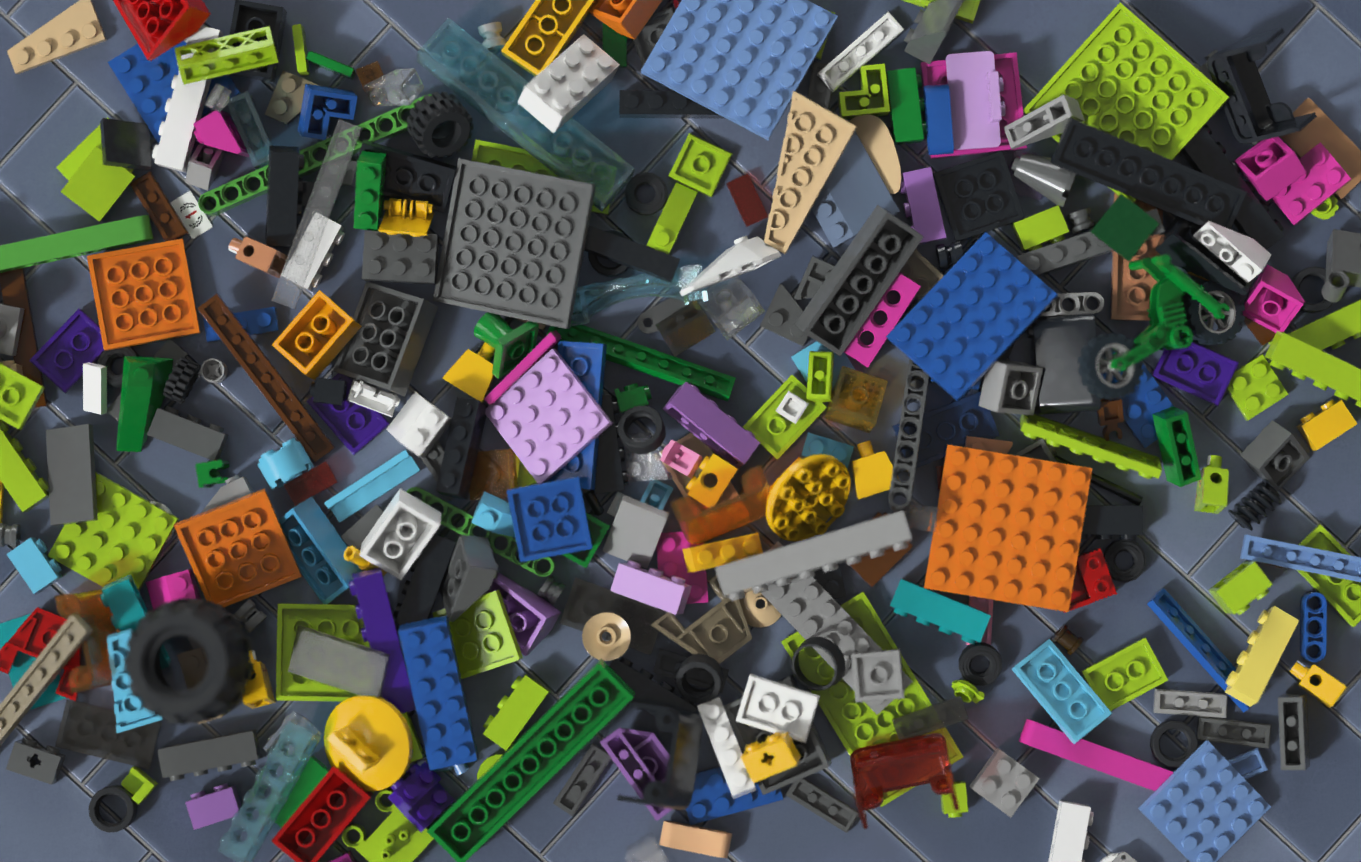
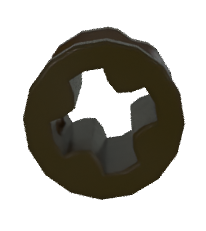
M1063 624L1051 640L1053 642L1057 641L1067 650V654L1071 655L1078 649L1084 639L1082 637L1078 638L1068 629L1067 624Z

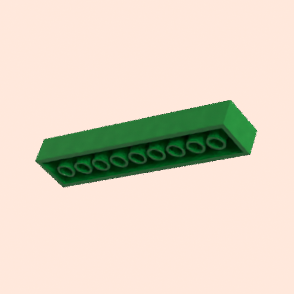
M600 659L429 827L427 832L457 862H466L634 697L635 692Z

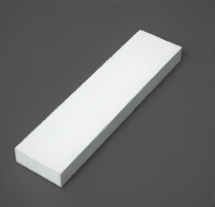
M887 12L819 71L817 75L834 92L854 75L861 66H864L901 34L904 28Z

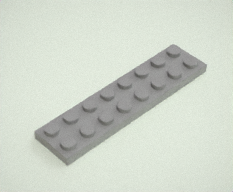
M778 541L767 552L784 546ZM800 576L791 579V584L778 587L777 584L769 585L768 591L761 594L805 640L811 637H824L833 641L840 648L846 664L842 679L855 691L851 653L883 650L813 577L801 580ZM812 646L835 670L834 663L829 654L821 648ZM902 671L903 688L905 689L912 683V680ZM894 699L867 701L865 703L878 715Z

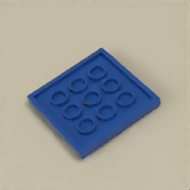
M184 40L152 61L147 60L139 44H136L108 62L158 144L161 139L159 128L161 122H165L168 113L165 112L166 102L168 98H172L174 91L171 88L174 75L179 73L175 48L185 46L186 42ZM229 74L212 78L201 119L241 94Z

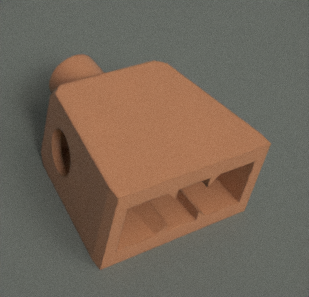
M246 236L243 241L234 237L228 248L229 251L236 253V259L279 279L290 258L278 250Z

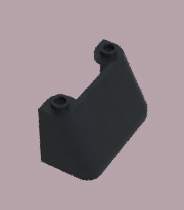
M1094 314L1037 318L1027 329L1028 338H1032L1033 343H1035L1036 366L1043 368L1035 405L1037 415L1100 410L1101 398L1096 397V394H1091L1087 390L1088 387L1082 384V376L1078 373V368H1080L1078 358L1082 355V348L1088 345L1087 342L1090 339L1096 338Z

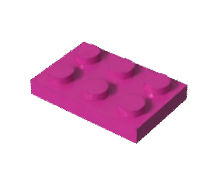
M1321 142L1299 159L1306 173L1280 191L1278 195L1271 198L1294 226L1352 180Z
M704 530L661 533L656 545L658 570L664 572L663 576L668 578L672 576L681 577L686 580L685 584L692 586L686 604L708 603L706 569L687 573L682 550L705 544Z

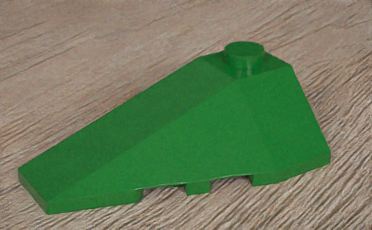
M124 356L116 451H142L157 408L161 407L165 398L163 390L170 373H172V358Z

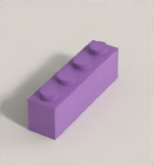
M687 382L675 391L663 407L666 413L723 460L737 469L747 462L760 444L752 432L744 430L737 424L735 418L726 415L714 401L705 398L696 386Z

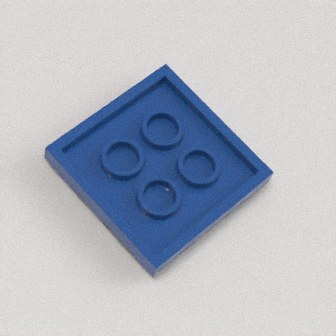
M579 476L506 490L520 562L592 549Z

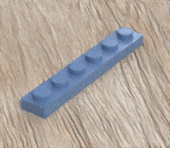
M1244 535L1240 559L1361 582V557Z

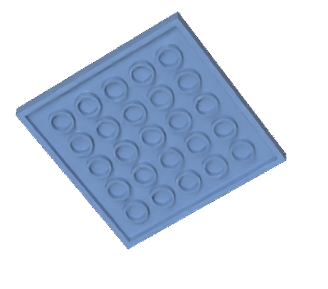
M681 0L642 67L641 73L760 137L769 140L792 100L793 91H797L836 23L838 16L808 0Z

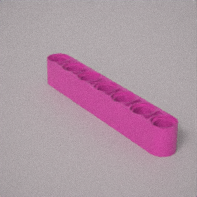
M1026 719L1019 738V742L1153 791H1156L1174 773L1168 769L1085 739H1080L1076 744H1073L1063 731L1030 719Z

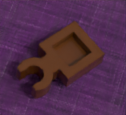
M1122 399L1101 400V408L1097 410L1099 425L1105 426L1102 431L1104 439L1109 441V434L1112 431H1116L1117 438L1122 439L1123 434L1117 424L1124 422Z

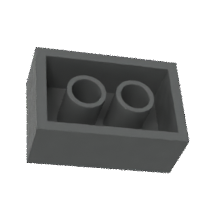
M365 231L362 279L364 281L436 285L439 236L437 234H427V236L413 237L410 234L399 233L389 235L386 232Z

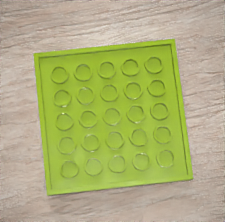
M1120 2L1023 109V113L1027 115L1056 98L1067 95L1078 101L1085 120L1084 124L1173 161L1229 99V96ZM1062 133L1052 136V138L1059 143ZM1110 188L1117 196L1122 194L1133 203L1137 200L1136 198H1133L1129 195H1126L1124 193H1121L1117 190Z

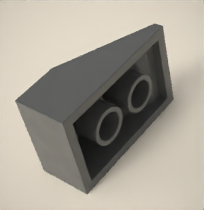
M937 0L929 3L925 11L920 9L914 21L918 24L916 29L910 28L904 40L908 43L904 51L930 64L964 0Z
M460 535L440 588L449 622H454L491 587L493 579L498 575V564L495 563L494 551L490 547L487 537Z

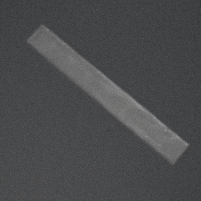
M340 119L338 120L271 301L296 309L362 127Z

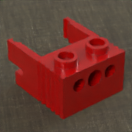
M1095 548L1078 555L1069 611L1117 594L1101 548Z

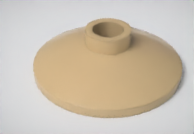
M753 591L744 593L745 598L739 599L746 622L750 626L757 628L767 627L774 624L781 616L780 612L761 593L754 594ZM759 599L765 601V606L761 609L756 607V601Z
M604 612L588 620L583 629L582 640L586 651L592 657L598 660L611 661L621 657L626 652L630 644L631 633L629 626L623 618L614 613ZM604 632L611 634L609 641L603 640L602 634Z

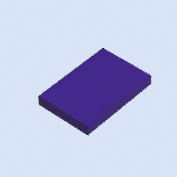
M78 308L29 361L66 394L83 376V364L88 362L95 363L100 358L102 352H104L100 326Z
M1192 341L1191 345L1187 348L1163 351L1152 376L1218 407L1239 362Z
M338 373L332 379L348 382L345 406L317 403L313 401L314 397H310L306 402L348 450L355 455L390 423L381 413L347 401L353 380Z

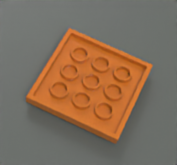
M183 238L87 256L104 351L201 334Z
M265 488L174 524V528L206 601H212L224 608L302 577Z

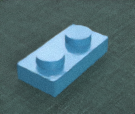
M808 432L801 456L831 455L848 469L854 446Z

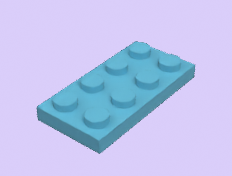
M1050 639L1012 668V671L1073 744H1076L1112 714Z

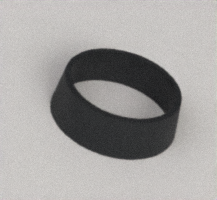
M811 637L805 640L799 646L792 659V670L796 679L804 687L811 690L819 691L834 686L842 679L845 673L846 664L842 651L833 641L824 637ZM814 646L823 649L829 654L834 663L835 673L828 685L815 684L804 676L798 661L801 649Z

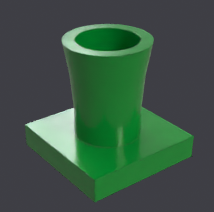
M487 312L479 319L474 328V336L495 349L492 374L498 379L510 373L536 347L539 327L537 322L528 321L513 330L499 314Z

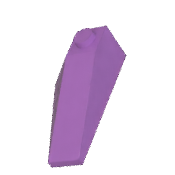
M498 572L497 577L492 581L491 587L484 594L500 590L521 653L527 656L549 634L561 612L544 598Z

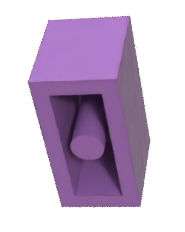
M225 783L213 787L215 792L205 794L203 790L190 795L191 799L185 803L194 830L244 813L235 785L228 787V784Z

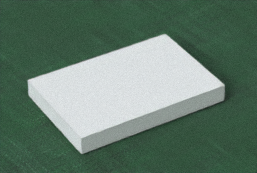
M750 674L736 721L772 733L780 732V734L789 732L792 739L806 743L820 696Z

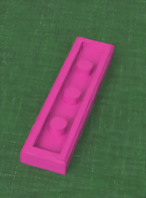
M557 331L550 332L484 400L489 405H493L504 392L562 339V336Z

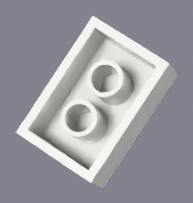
M400 488L362 542L360 557L401 580L440 526L441 512Z

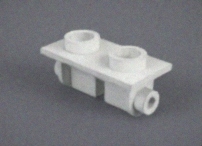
M353 379L347 401L393 417L395 407L399 405L400 398L395 393L392 394L363 383V381Z

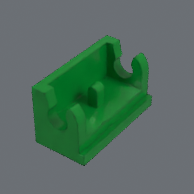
M216 460L195 464L199 488H211V485L225 483V480L229 479L228 477H217L220 475L219 469L224 470L230 467L229 460Z

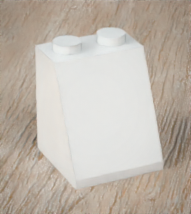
M415 391L386 430L417 456L425 458L450 426L452 418Z

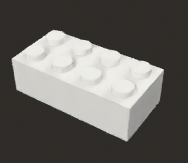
M583 34L525 86L518 103L555 133L612 81L620 64Z

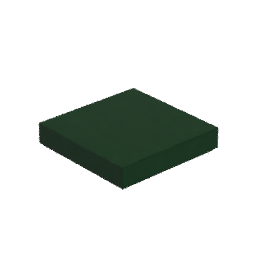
M1120 194L1092 229L1091 233L1130 262L1160 223L1124 195Z

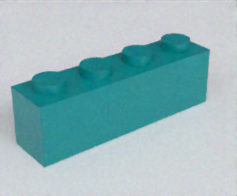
M130 574L104 585L100 596L106 608L109 607L113 614L111 621L115 629L119 628L120 631L132 628V630H136L140 625V620L148 613V610L132 575ZM162 644L160 651L161 669L168 667L171 662L164 644Z
M900 579L890 606L894 607L893 612L904 617H907L908 613L917 617V622L929 626L930 623L940 626L939 631L951 636L953 632L962 635L961 640L973 645L975 641L981 642L991 615L905 579Z

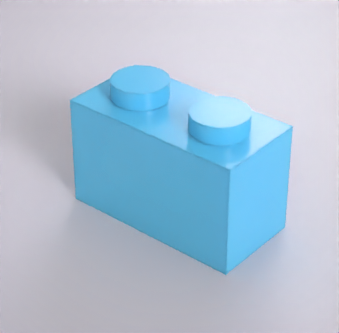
M36 537L29 538L7 553V556L33 594L42 592L62 578L60 565L55 559L51 560L46 553L48 551L47 546L41 539L37 540Z

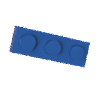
M276 307L233 313L249 335L279 331ZM203 318L207 342L220 341V337L207 320Z

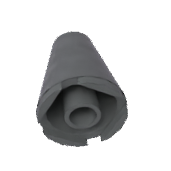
M1022 153L1021 157L1016 156L1011 168L1015 171L1014 176L1063 208L1074 185L1076 173L1050 163L1052 157Z

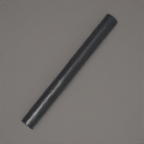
M1057 455L1055 456V460L1058 463L1063 462L1064 464L1076 465ZM1091 473V483L1138 506L1143 499L1142 496Z

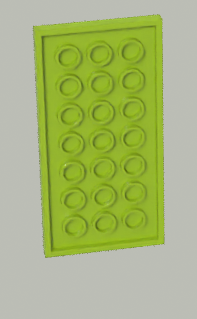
M863 591L840 605L883 651L898 649ZM796 631L781 641L791 659H793L795 652L805 639ZM812 646L801 649L798 661L804 676L815 684L828 685L834 677L835 670ZM901 653L902 671L912 680V683L904 689V698L894 699L878 715L865 702L855 701V691L843 679L834 686L824 690L815 691L810 689L813 694L820 696L819 706L881 807L963 758L962 753Z

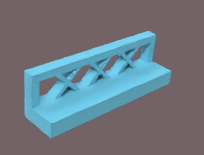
M404 450L324 503L328 509H331L338 522L341 523L421 470L409 451Z

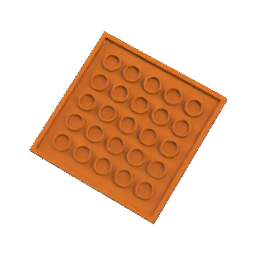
M947 444L924 588L1069 612L1092 468Z

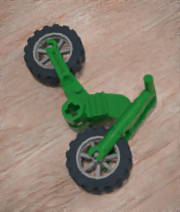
M1167 254L1154 256L1152 259L1149 257L1129 262L1130 270L1144 269L1157 281L1151 289L1149 309H1147L1150 325L1134 340L1127 339L1125 335L1116 333L1098 335L1096 338L1090 339L1087 342L1088 345L1082 348V355L1078 358V363H1080L1078 373L1082 376V384L1087 386V390L1091 394H1096L1098 398H1122L1126 394L1134 392V387L1139 386L1141 382L1139 380L1140 376H1143L1144 369H1142L1143 359L1158 350L1167 351L1187 348L1191 345L1192 340H1198L1197 343L1203 345L1227 343L1228 340L1236 337V333L1241 331V323L1245 320V316H1243L1245 307L1244 304H1241L1240 300L1242 298L1240 294L1212 281L1196 283L1180 268L1171 264V258ZM1214 321L1219 327L1217 330H1213ZM1179 333H1182V335H1183V338H1181V340H1180ZM1110 348H1112L1116 352L1112 354ZM1103 351H1105V359L1100 357ZM1102 373H1106L1105 380L1101 376ZM1112 375H1114L1118 381L1115 384H1111Z

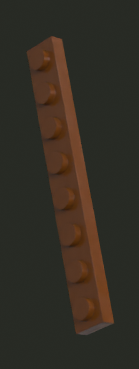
M215 294L197 309L298 441L301 442L314 462H317L334 449L335 446L219 294Z

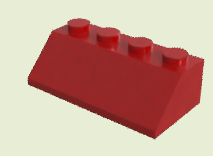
M333 766L271 842L295 862H318L374 794L370 791H365L342 770Z

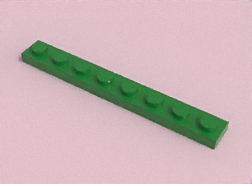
M571 321L570 329L550 325L547 332L548 335L550 332L557 331L562 336L560 341L606 344V360L678 385L687 382L696 386L701 393L727 402L736 379L721 372Z

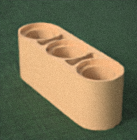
M664 820L659 845L714 857L728 858L732 834Z

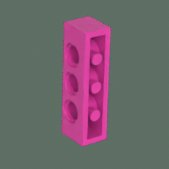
M899 272L844 352L861 364L869 367L887 340L886 336L894 329L921 285ZM895 290L900 293L901 299L899 303L891 304L888 302L887 294L889 291ZM884 311L887 314L886 323L877 324L874 321L875 312ZM864 331L873 333L874 341L872 344L866 345L861 341V334Z

